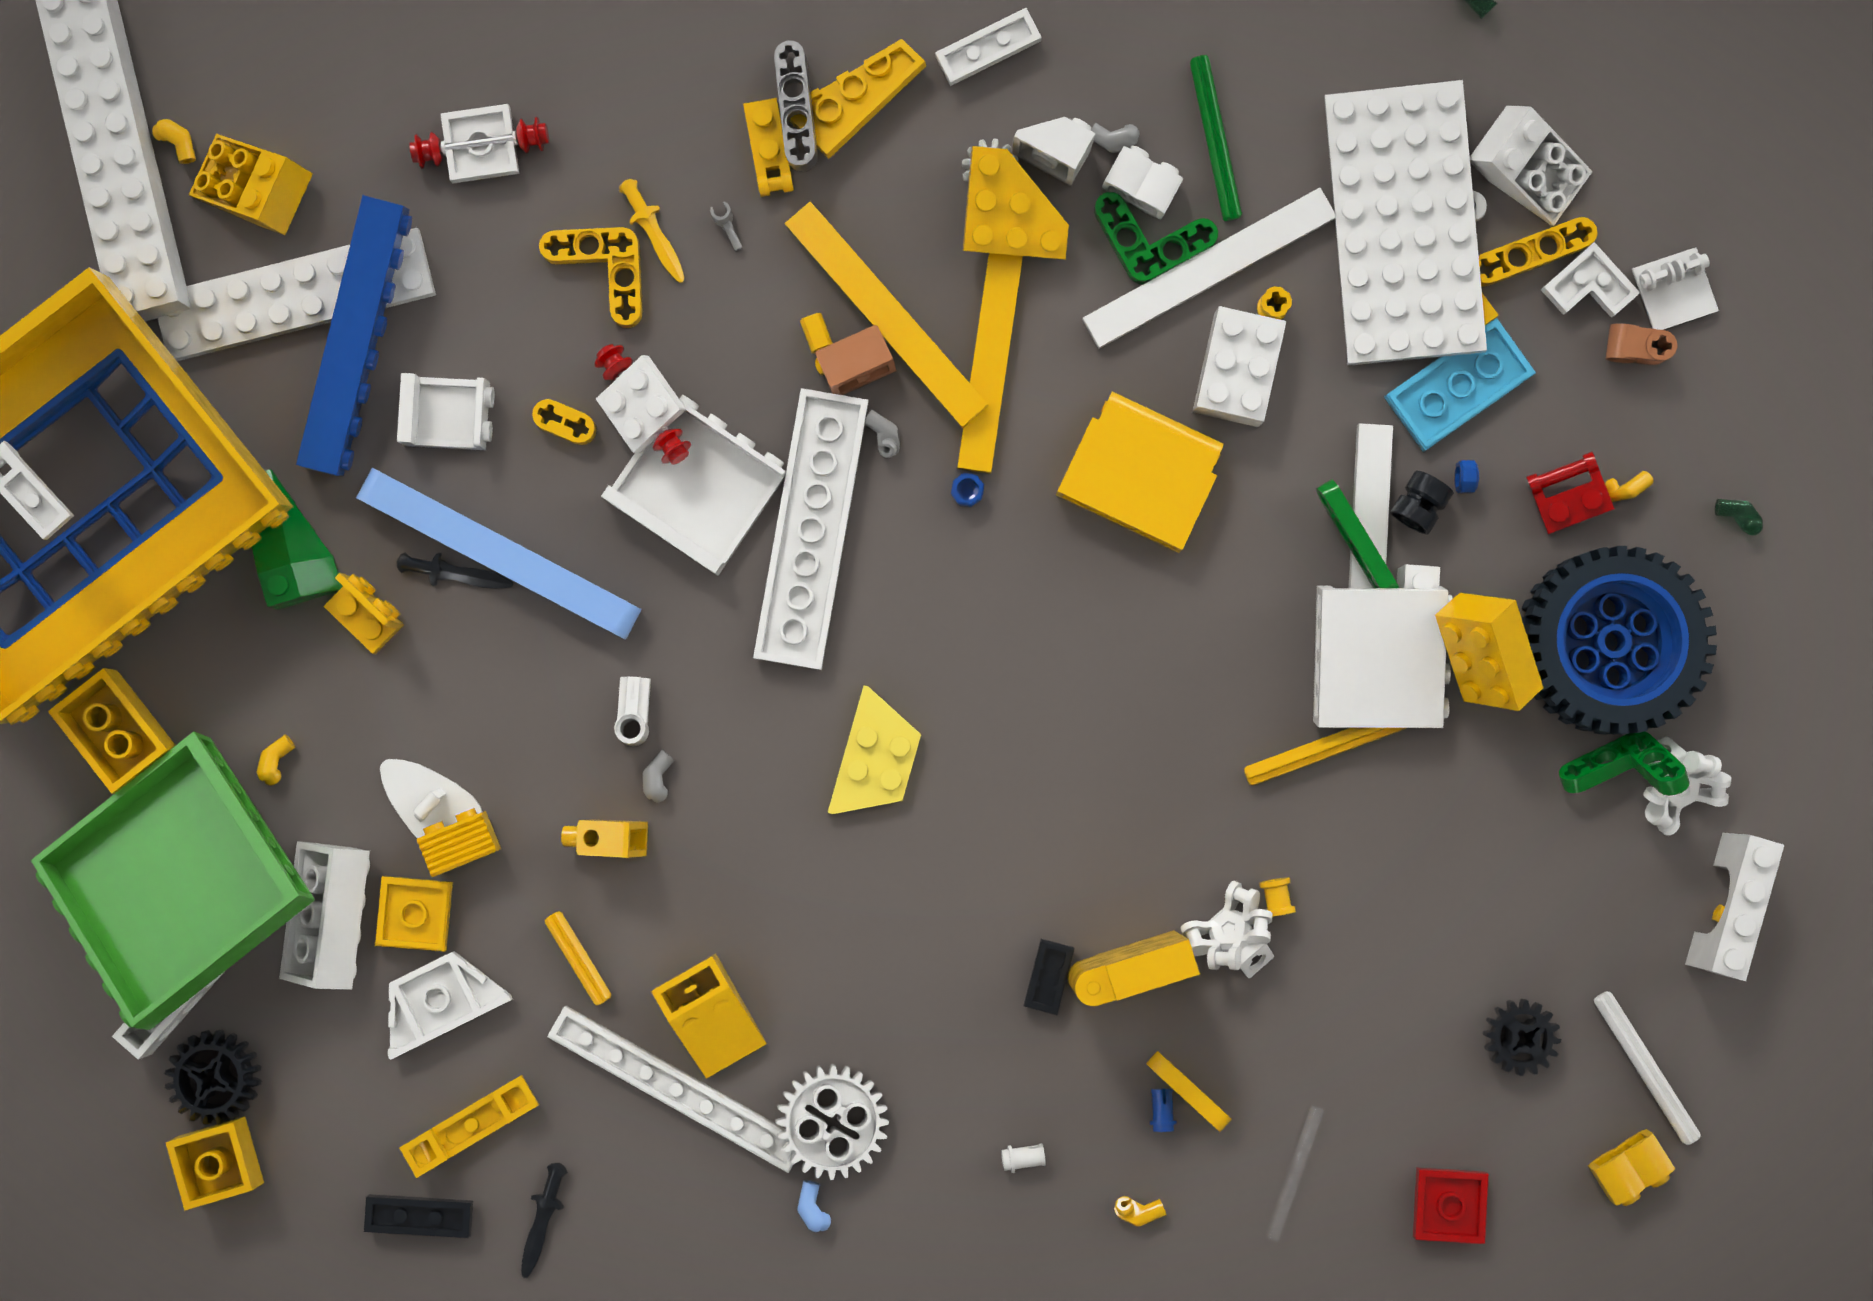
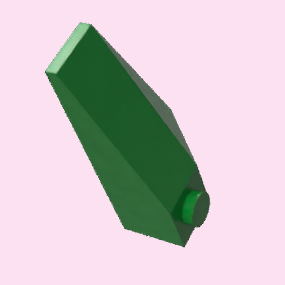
M266 470L265 472L293 505V508L286 512L289 518L274 529L270 526L259 533L262 537L261 540L252 546L256 570L267 607L279 610L338 592L343 585L335 579L339 572L334 556L325 547L316 534L315 529L298 509L295 501L273 470Z

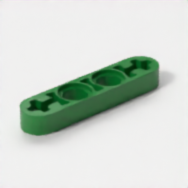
M1331 479L1316 488L1319 499L1372 587L1399 588L1395 578L1336 482Z

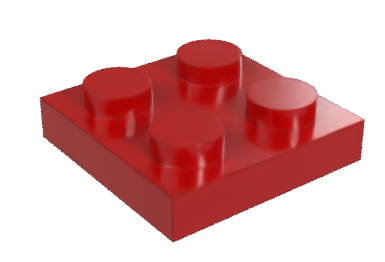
M1416 1167L1413 1238L1426 1241L1485 1244L1489 1174L1483 1171Z

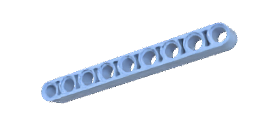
M374 468L371 469L356 497L625 640L642 610Z

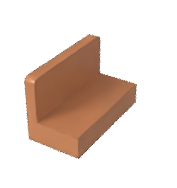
M873 325L835 342L815 353L832 394L844 395L897 371L893 357L877 325Z

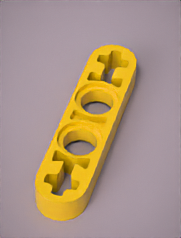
M1575 218L1479 255L1480 267L1482 266L1481 262L1485 266L1497 263L1499 258L1496 255L1500 256L1501 267L1494 269L1489 274V278H1487L1486 274H1480L1481 286H1490L1586 249L1597 237L1596 225L1589 218ZM1576 226H1578L1579 230L1587 231V235L1583 238L1584 242H1582L1581 238L1565 242L1564 237L1576 231ZM1550 237L1557 243L1555 254L1548 255L1542 252L1540 249V240L1542 238ZM1518 249L1524 253L1526 261L1523 266L1516 267L1509 262L1508 254L1510 250Z

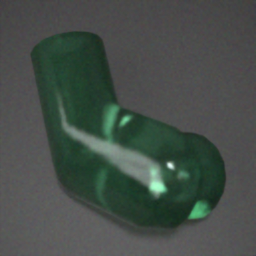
M1730 499L1716 500V516L1733 517L1740 528L1751 536L1757 535L1762 531V517L1750 502Z

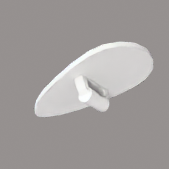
M398 759L385 760L380 766L382 784L386 794L399 816L416 838L425 836L423 828L443 821L445 827L457 823L455 816L475 808L477 814L482 812L480 804L473 795L457 783L425 766Z

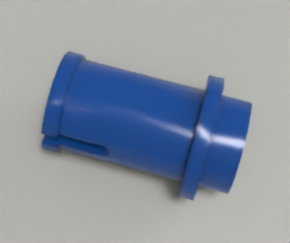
M1151 1089L1153 1120L1150 1121V1125H1153V1132L1174 1131V1124H1177V1120H1173V1089Z

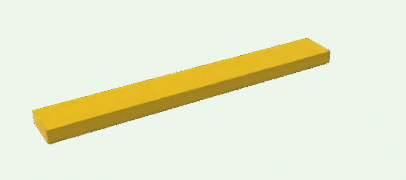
M811 201L785 222L786 227L867 320L872 325L879 327L883 338L962 428L988 407V403Z
M989 253L970 378V384L988 403V407L963 428L957 469L991 474L1023 256Z

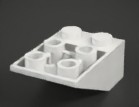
M1506 106L1470 156V163L1490 183L1551 226L1556 224L1593 172L1541 116L1529 106Z

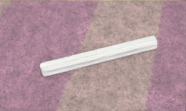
M1606 991L1595 997V1005L1682 1143L1690 1145L1701 1137L1699 1130L1613 994Z

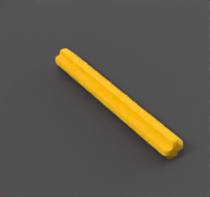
M1348 728L1248 765L1244 768V774L1250 785H1256L1406 728Z

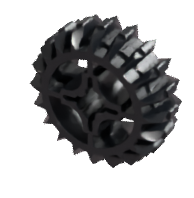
M209 1030L203 1031L200 1038L196 1035L188 1037V1045L184 1043L179 1044L177 1051L180 1055H172L168 1059L176 1067L169 1068L164 1073L168 1077H173V1081L167 1083L165 1088L167 1090L175 1089L176 1092L175 1095L170 1097L169 1101L171 1103L179 1100L182 1102L178 1109L180 1114L190 1109L189 1121L194 1122L201 1116L203 1125L211 1124L213 1119L218 1125L226 1122L227 1117L231 1120L238 1118V1110L244 1112L250 1108L247 1099L253 1100L257 1098L258 1094L256 1091L250 1088L259 1086L262 1082L261 1079L253 1077V1073L260 1071L261 1066H252L250 1060L257 1057V1053L251 1052L246 1055L244 1051L249 1045L247 1041L235 1045L237 1034L232 1033L225 1039L223 1030L215 1031L213 1036ZM203 1050L219 1051L218 1056L213 1058L210 1064L193 1061ZM231 1060L236 1067L238 1078L234 1077L230 1072L229 1065ZM211 1071H215L214 1078L219 1080L214 1084L211 1083L213 1077L208 1074ZM189 1077L193 1078L197 1083L196 1094L190 1085ZM217 1090L224 1093L227 1091L234 1093L226 1104L215 1105L207 1103Z

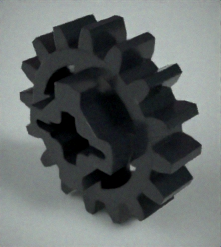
M1526 999L1520 1000L1519 1007H1517L1514 1001L1508 1000L1507 1010L1499 1007L1494 1008L1498 1017L1496 1020L1487 1018L1486 1021L1492 1025V1029L1483 1031L1484 1036L1491 1038V1042L1484 1046L1485 1050L1496 1052L1491 1060L1496 1064L1504 1061L1502 1069L1510 1072L1514 1067L1515 1073L1519 1076L1524 1075L1525 1068L1534 1075L1538 1074V1064L1548 1068L1550 1065L1546 1059L1547 1056H1558V1053L1552 1049L1553 1044H1559L1562 1039L1553 1036V1032L1560 1029L1558 1024L1549 1023L1553 1014L1549 1011L1541 1013L1542 1005L1536 1002L1530 1008L1529 1001ZM1527 1014L1533 1017L1531 1019L1528 1018L1524 1022H1519L1514 1016ZM1502 1028H1504V1040L1501 1041L1500 1035ZM1520 1030L1526 1032L1524 1037L1527 1041L1524 1044L1518 1042L1520 1037L1517 1033ZM1543 1033V1043L1540 1046V1036ZM1519 1053H1525L1530 1058L1516 1060L1511 1057L1517 1056Z

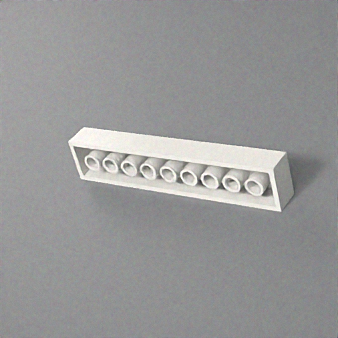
M35 0L100 273L110 277L144 321L165 316V313L191 309L118 0Z

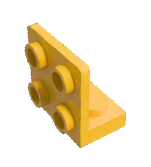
M339 573L335 579L343 587L323 607L372 654L376 655L404 626L398 619L401 613L387 600L383 602L380 598H376L373 595L376 589L362 576L359 578L355 574L349 576Z

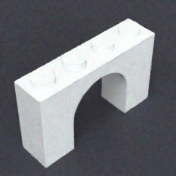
M1722 833L1713 866L1729 871L1730 887L1727 902L1719 922L1710 933L1704 934L1694 931L1685 965L1746 981L1784 849L1783 844L1748 834Z

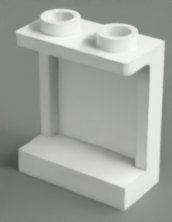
M401 373L397 442L403 446L486 450V441L491 442L493 433L492 421H488V408H493L494 387H490V382L480 377H477V380L428 378L419 377L412 373Z

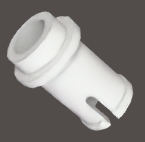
M1042 1143L1013 1149L1009 1145L1007 1149L1001 1150L1004 1171L1011 1170V1173H1015V1169L1046 1166Z

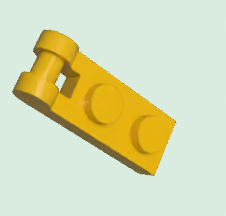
M777 98L744 103V112L760 197L770 196V192L783 190L784 193L794 191L790 166L784 151L782 124ZM780 169L781 176L767 178L766 171Z

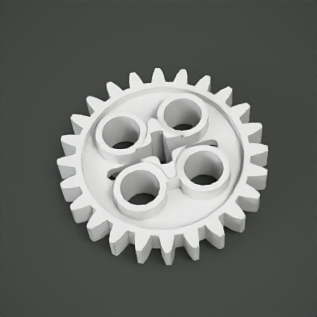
M831 1064L828 1074H824L822 1068L817 1066L816 1077L814 1078L806 1071L803 1072L805 1083L800 1084L798 1081L793 1080L792 1084L796 1089L795 1093L783 1092V1095L789 1101L788 1105L781 1104L777 1106L778 1110L785 1113V1117L775 1119L777 1125L785 1127V1130L779 1132L777 1137L778 1139L789 1140L782 1147L783 1152L794 1150L795 1153L790 1159L791 1163L795 1164L803 1160L801 1170L804 1173L812 1166L815 1167L814 1173L816 1178L822 1175L823 1170H827L830 1180H834L836 1170H840L843 1176L848 1178V1167L851 1166L860 1173L861 1166L859 1162L863 1159L867 1163L872 1164L873 1161L868 1153L871 1150L875 1152L882 1151L875 1143L876 1139H887V1135L880 1131L879 1127L888 1125L889 1121L880 1117L879 1114L885 1112L888 1108L886 1105L876 1104L883 1096L882 1093L878 1091L870 1094L874 1083L869 1080L862 1085L863 1074L860 1071L851 1078L848 1066L844 1067L841 1074H837L834 1064ZM824 1089H831L835 1092L834 1102L827 1107L820 1106L817 1102L818 1094ZM806 1105L815 1107L831 1118L838 1114V1121L845 1127L857 1132L859 1137L854 1139L835 1126H831L827 1130L828 1125L822 1118L806 1111ZM853 1107H862L865 1111L864 1119L858 1124L849 1123L847 1120L848 1111ZM809 1119L816 1121L818 1128L814 1135L804 1137L799 1133V1127L803 1121ZM836 1137L845 1138L847 1140L846 1150L841 1154H832L829 1151L830 1142Z

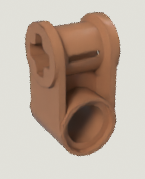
M1611 324L1606 360L1617 363L1658 365L1676 353L1677 340L1671 332L1666 330L1642 328L1631 324ZM1658 341V347L1664 350L1660 354H1657V349L1652 347V344Z

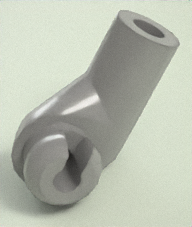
M1095 123L1090 130L1095 133L1093 142L1111 153L1121 152L1123 146L1128 148L1135 146L1140 136L1139 129L1133 124L1125 125L1124 128L1110 132Z
M871 409L865 418V425L877 433L880 455L885 458H891L900 449L898 428L894 423Z
M663 749L642 773L643 793L647 799H652L656 803L663 802L668 796V789L663 785L662 775L675 761Z

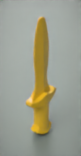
M633 179L625 180L620 185L619 192L626 195L635 211L629 223L633 225L637 222L645 230L663 266L676 281L682 283L684 275L679 259L656 220L655 213L659 212L660 207L654 205L647 207L637 189L638 181Z

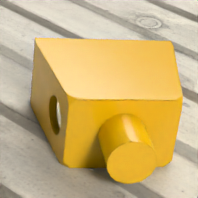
M579 820L577 826L563 827L561 842L565 847H576L577 855L621 858L642 857L647 855L648 822Z

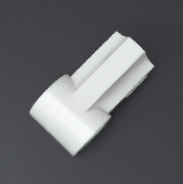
M620 677L618 714L614 730L619 740L632 747L643 744L649 735L648 712L651 679ZM630 721H637L641 728L638 736L632 739L625 738L623 733L624 726Z

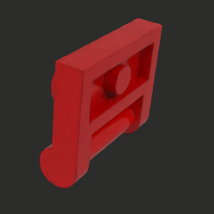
M1593 452L1582 455L1583 459L1542 475L1537 476L1535 473L1526 477L1548 534L1615 509ZM1585 472L1589 473L1592 481L1554 496L1545 497L1543 488Z

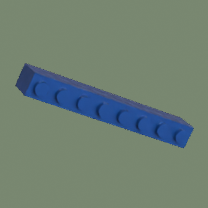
M362 195L296 462L298 466L336 476H344L345 470L349 471L352 466L354 451L350 450L353 437H358L361 431L362 417L358 416L361 404H366L370 395L371 385L367 383L370 370L374 371L377 366L379 351L375 350L378 336L383 337L387 326V317L383 315L386 303L391 304L394 298L396 285L392 283L395 269L399 270L401 268L404 257V250L400 249L403 236L409 235L412 225V216H409L410 209L405 206Z

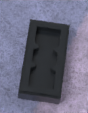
M1040 939L1023 1004L1024 1007L1058 1015L1074 947Z

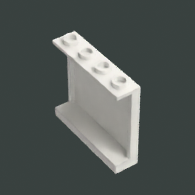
M682 394L679 400L686 408V411L667 428L682 430L683 433L679 439L681 442L690 441L689 455L678 464L672 465L671 462L664 464L661 461L664 452L662 450H653L655 438L640 453L633 455L613 486L608 485L601 497L719 576L785 479L786 471L782 469L784 462L769 452L765 456L761 455L753 449L756 444L741 433L734 437L725 430L728 426L725 422L713 414L706 418L696 411L699 405Z
M1317 586L1313 722L1318 727L1443 728L1444 718L1449 716V700L1444 698L1445 684L1450 683L1451 670L1449 663H1446V647L1435 614L1453 599L1452 595H1448V590L1442 586H1439V589L1333 588L1332 586Z

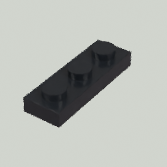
M369 1194L366 1197L364 1232L469 1238L472 1227L473 1201Z

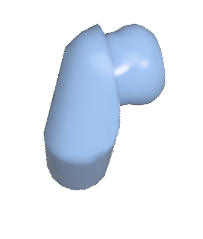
M803 1180L797 1207L798 1213L809 1230L813 1232L826 1231L830 1227L831 1218L829 1214L821 1212L816 1204L820 1184L814 1181Z

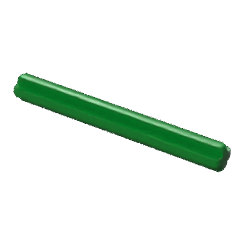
M1207 55L1193 57L1190 61L1222 217L1224 221H1234L1242 215L1209 57Z

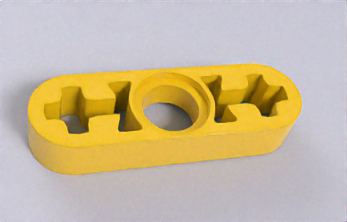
M1159 1051L1147 1061L1146 1064L1219 1132L1232 1120Z

